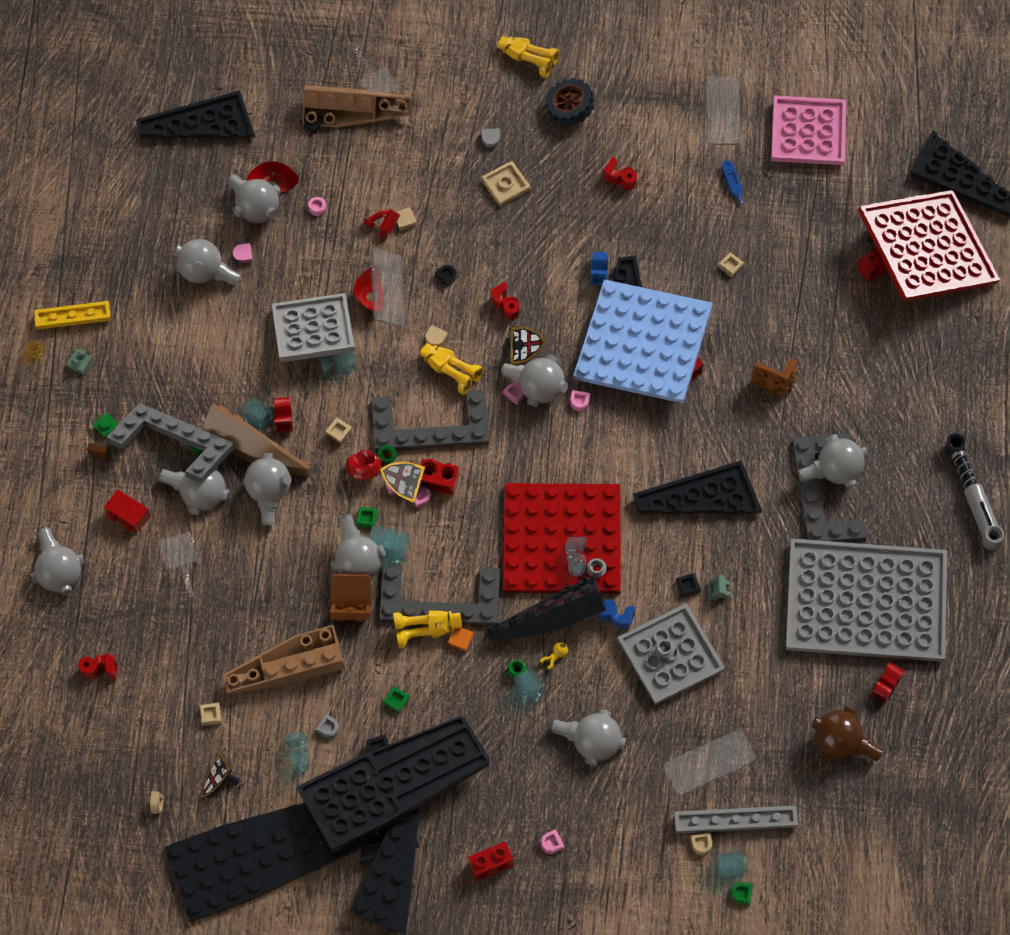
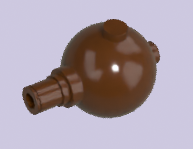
M845 706L843 711H831L822 718L815 717L811 727L815 729L817 746L824 753L822 758L833 763L835 758L843 759L853 754L867 756L878 761L882 756L883 748L871 743L869 738L863 736L862 725L854 716L856 711L852 708Z

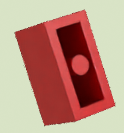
M118 489L104 506L106 517L112 522L117 521L121 523L125 530L129 532L132 530L137 534L151 517L149 508Z

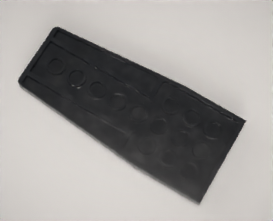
M459 716L352 759L297 786V791L332 853H335L389 826L490 765V758L463 716Z
M300 803L225 824L164 847L189 920L192 923L249 902L360 850V842L357 841L332 853L305 803Z

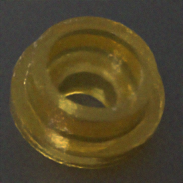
M32 340L27 343L25 352L30 358H39L44 353V346L40 341Z

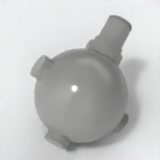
M236 174L228 177L227 184L234 189L236 195V207L233 208V211L238 218L242 217L252 223H263L277 215L279 195H281V190L277 185L273 186L261 179L242 180Z
M204 239L190 240L183 246L177 245L173 255L177 256L179 272L190 282L206 283L215 279L217 281L224 280L235 286L240 277L239 273L229 269L226 266L227 264L221 262L219 250L210 241Z
M547 354L546 358L534 359L525 366L505 363L501 370L502 376L512 378L516 383L520 384L523 394L528 398L527 404L537 407L539 403H548L555 400L561 392L565 393L568 388L564 373L556 363L557 358Z
M837 434L826 438L827 444L821 449L818 460L813 461V464L798 470L802 483L818 478L820 480L826 478L832 483L845 484L846 488L857 485L856 479L861 475L865 459L869 455L866 447L860 448L852 440L838 438Z
M262 453L261 458L254 461L248 467L244 477L246 491L254 500L258 501V508H260L261 525H275L277 501L287 494L291 483L288 469L282 462L273 458V453Z
M218 466L203 483L186 477V473L181 471L174 473L163 469L159 477V482L171 485L175 490L180 491L182 500L188 506V511L195 515H198L199 511H209L216 508L222 501L227 502L230 496V491L226 490L223 476L217 471Z
M352 514L339 517L342 528V542L336 550L335 560L331 561L332 570L340 574H364L372 578L381 566V557L385 556L383 546H377L370 538L361 536L360 530H357V527H355Z
M50 528L40 529L37 534L41 542V554L35 562L34 572L30 573L33 583H39L48 591L60 592L63 596L68 595L72 592V587L80 579L82 566L86 565L82 554L77 556L71 549L60 546L59 542L54 539Z
M599 709L598 713L587 715L579 722L572 721V723H567L554 719L551 733L565 736L569 741H573L577 751L586 758L585 763L596 766L599 761L611 758L618 749L624 750L626 738L622 737L618 724L610 717V712L604 709Z

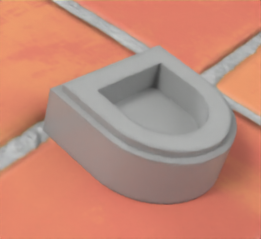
M500 128L482 129V142L486 147H496L500 143Z
M325 714L315 732L325 738H333L339 732V724L336 719Z

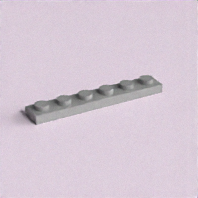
M796 806L674 812L676 834L798 827Z

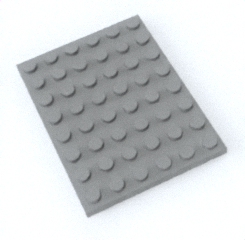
M791 539L786 650L944 662L947 550Z

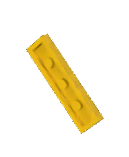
M109 301L34 310L37 330L111 321Z

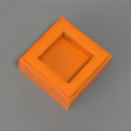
M464 628L454 629L448 645L466 652L474 632Z

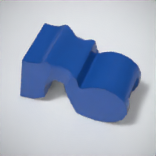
M593 251L590 285H603L604 280H607L608 252Z
M604 600L606 610L598 613L600 620L606 622L612 620V625L617 626L620 630H629L636 614L635 606L626 607L625 612L620 615L617 612L616 602Z

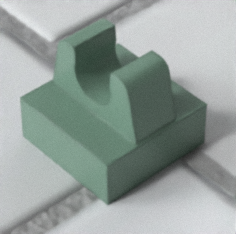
M76 349L69 359L67 367L84 375L91 365L93 357L84 351Z
M718 574L708 581L709 599L717 600L718 598H726L731 595V592L726 591V587L730 585V582L726 580L725 575Z

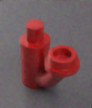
M384 209L376 212L368 219L364 218L363 224L373 228V226H376L374 223L376 220L385 217L379 227L381 231L378 235L385 239L388 233L391 234L400 217L399 213L391 209Z

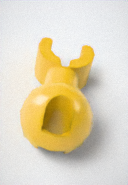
M562 642L556 643L553 647V653L549 657L546 656L540 660L541 665L550 661V666L547 668L548 671H551L554 668V662L558 658L567 655V645Z

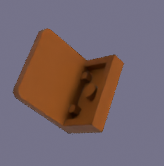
M790 358L783 373L760 363H755L753 365L751 381L757 387L767 388L776 395L786 397L790 387L794 388L797 382L798 361Z
M333 574L331 578L332 605L330 619H335L339 622L346 620L364 622L370 620L371 577L364 574Z

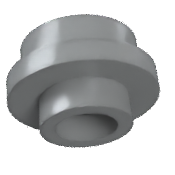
M592 559L587 565V572L592 577L599 578L606 573V564L601 559ZM594 567H599L600 570H599V571H595V570H593V568H594Z
M661 639L656 643L655 653L660 658H670L674 654L675 646L670 640ZM666 647L668 651L663 652L661 648Z

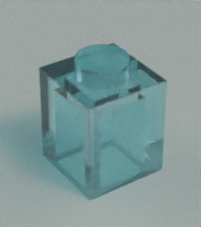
M255 397L245 402L241 410L243 419L259 430H262L273 417L271 408Z
M532 668L514 677V685L527 703L530 701L535 702L543 696L544 686Z
M741 851L717 855L716 864L720 880L745 876L748 862L746 856H742Z

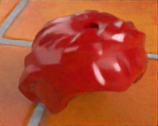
M363 449L347 458L346 467L349 474L355 479L369 480L379 474L382 461L375 453L371 454L369 450Z

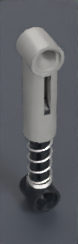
M952 433L947 437L944 451L947 456L955 461L954 464L958 467L957 472L961 474L960 479L964 481L963 486L966 488L964 494L982 535L983 546L991 551L997 550L1003 541L1004 531L997 523L982 485L976 483V477L972 473L973 469L970 468V462L966 458V440L964 436L959 433ZM951 444H957L959 447H953ZM989 536H995L997 540H992Z

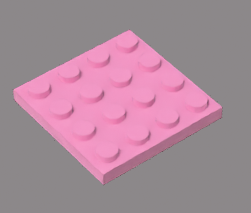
M774 96L771 161L844 165L846 100Z

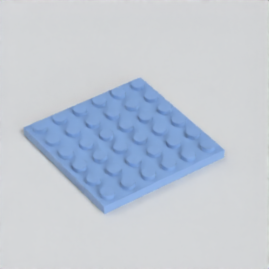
M604 280L573 375L574 379L684 404L713 303Z

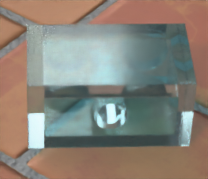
M372 525L369 538L377 546H383L385 550L384 557L394 562H405L411 543L410 533Z

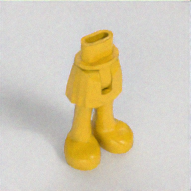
M502 36L497 43V48L502 49L503 53L519 62L524 60L539 67V74L543 78L549 76L552 65H556L560 57L558 49H545L531 45L530 39L507 38Z
M427 343L419 352V355L424 357V361L437 373H445L458 382V392L461 395H466L467 391L471 389L472 381H479L483 375L484 369L481 366L470 365L454 357V351L436 345L431 346ZM451 365H453V366L459 368L460 370L464 371L466 374H463V373H461V372L455 370L454 368L451 367Z
M431 610L428 612V615L415 617L403 616L399 612L393 613L399 649L405 648L407 641L411 638L419 636L437 638L451 632V630L454 632V629L462 628L460 612L451 614V611ZM428 624V626L415 629H403L404 627L410 625Z

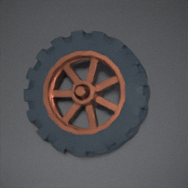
M563 79L562 82H557L554 87H551L549 94L547 93L546 95L547 101H545L547 110L554 121L556 120L558 124L563 123L565 126H570V124L576 125L578 122L586 120L585 118L591 115V110H594L595 98L592 90L581 79Z

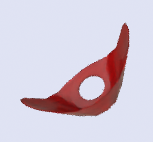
M277 161L264 162L256 166L247 176V181L252 179H261L267 182L275 180L279 183L278 187L281 193L293 189L299 182L298 175L289 166Z
M372 266L365 270L355 281L354 294L357 300L366 308L380 312L383 304V290L379 279L378 267ZM372 291L378 294V299L373 302L369 301L366 297Z

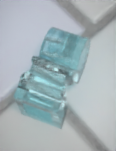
M352 352L320 357L324 379L331 375L332 366H336L342 374L351 373L356 369V357Z
M568 537L565 544V552L569 561L568 571L572 576L578 577L585 572L586 556L576 551H583L586 548L587 537Z
M304 731L284 735L287 746L290 748L298 747L290 754L292 768L298 773L306 772L310 767L308 737L305 736Z

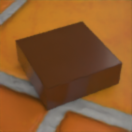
M88 443L87 451L89 457L108 461L109 452L107 446Z

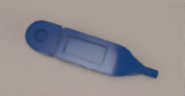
M726 160L722 163V172L731 195L736 197L740 204H743L740 180L733 163Z

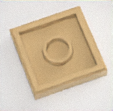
M513 161L481 177V181L500 207L531 191V186Z

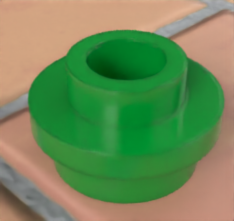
M384 445L378 450V457L382 463L390 464L395 461L397 452L394 447ZM386 451L391 453L389 458L384 457Z
M521 660L511 661L507 667L508 675L513 679L523 678L527 673L526 664ZM519 668L521 671L516 673L513 670Z

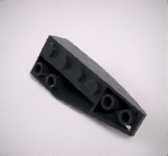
M586 577L580 580L578 584L573 586L567 585L561 591L501 623L493 624L488 629L489 639H513L552 632L605 611V601L596 578Z

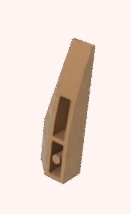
M305 85L302 125H305V115L306 120L313 123L317 119V113L324 117V121L320 126L336 128L411 116L412 97L360 89ZM313 114L315 118L311 120L308 115Z
M214 403L211 405L202 429L234 442V449L230 453L251 463L260 459L262 453H273V458L282 462L288 469L289 474L310 477V466L306 461L292 455L289 451L246 423L241 416L229 413L222 405L217 406Z
M334 625L295 635L223 674L227 694L290 684L346 669Z

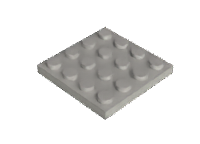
M346 293L272 304L280 363L355 352Z
M687 603L617 637L619 644L655 706L725 671L724 665ZM668 639L674 644L675 651L670 658L663 659L655 653V645L659 640ZM663 647L661 650L667 652L668 648Z

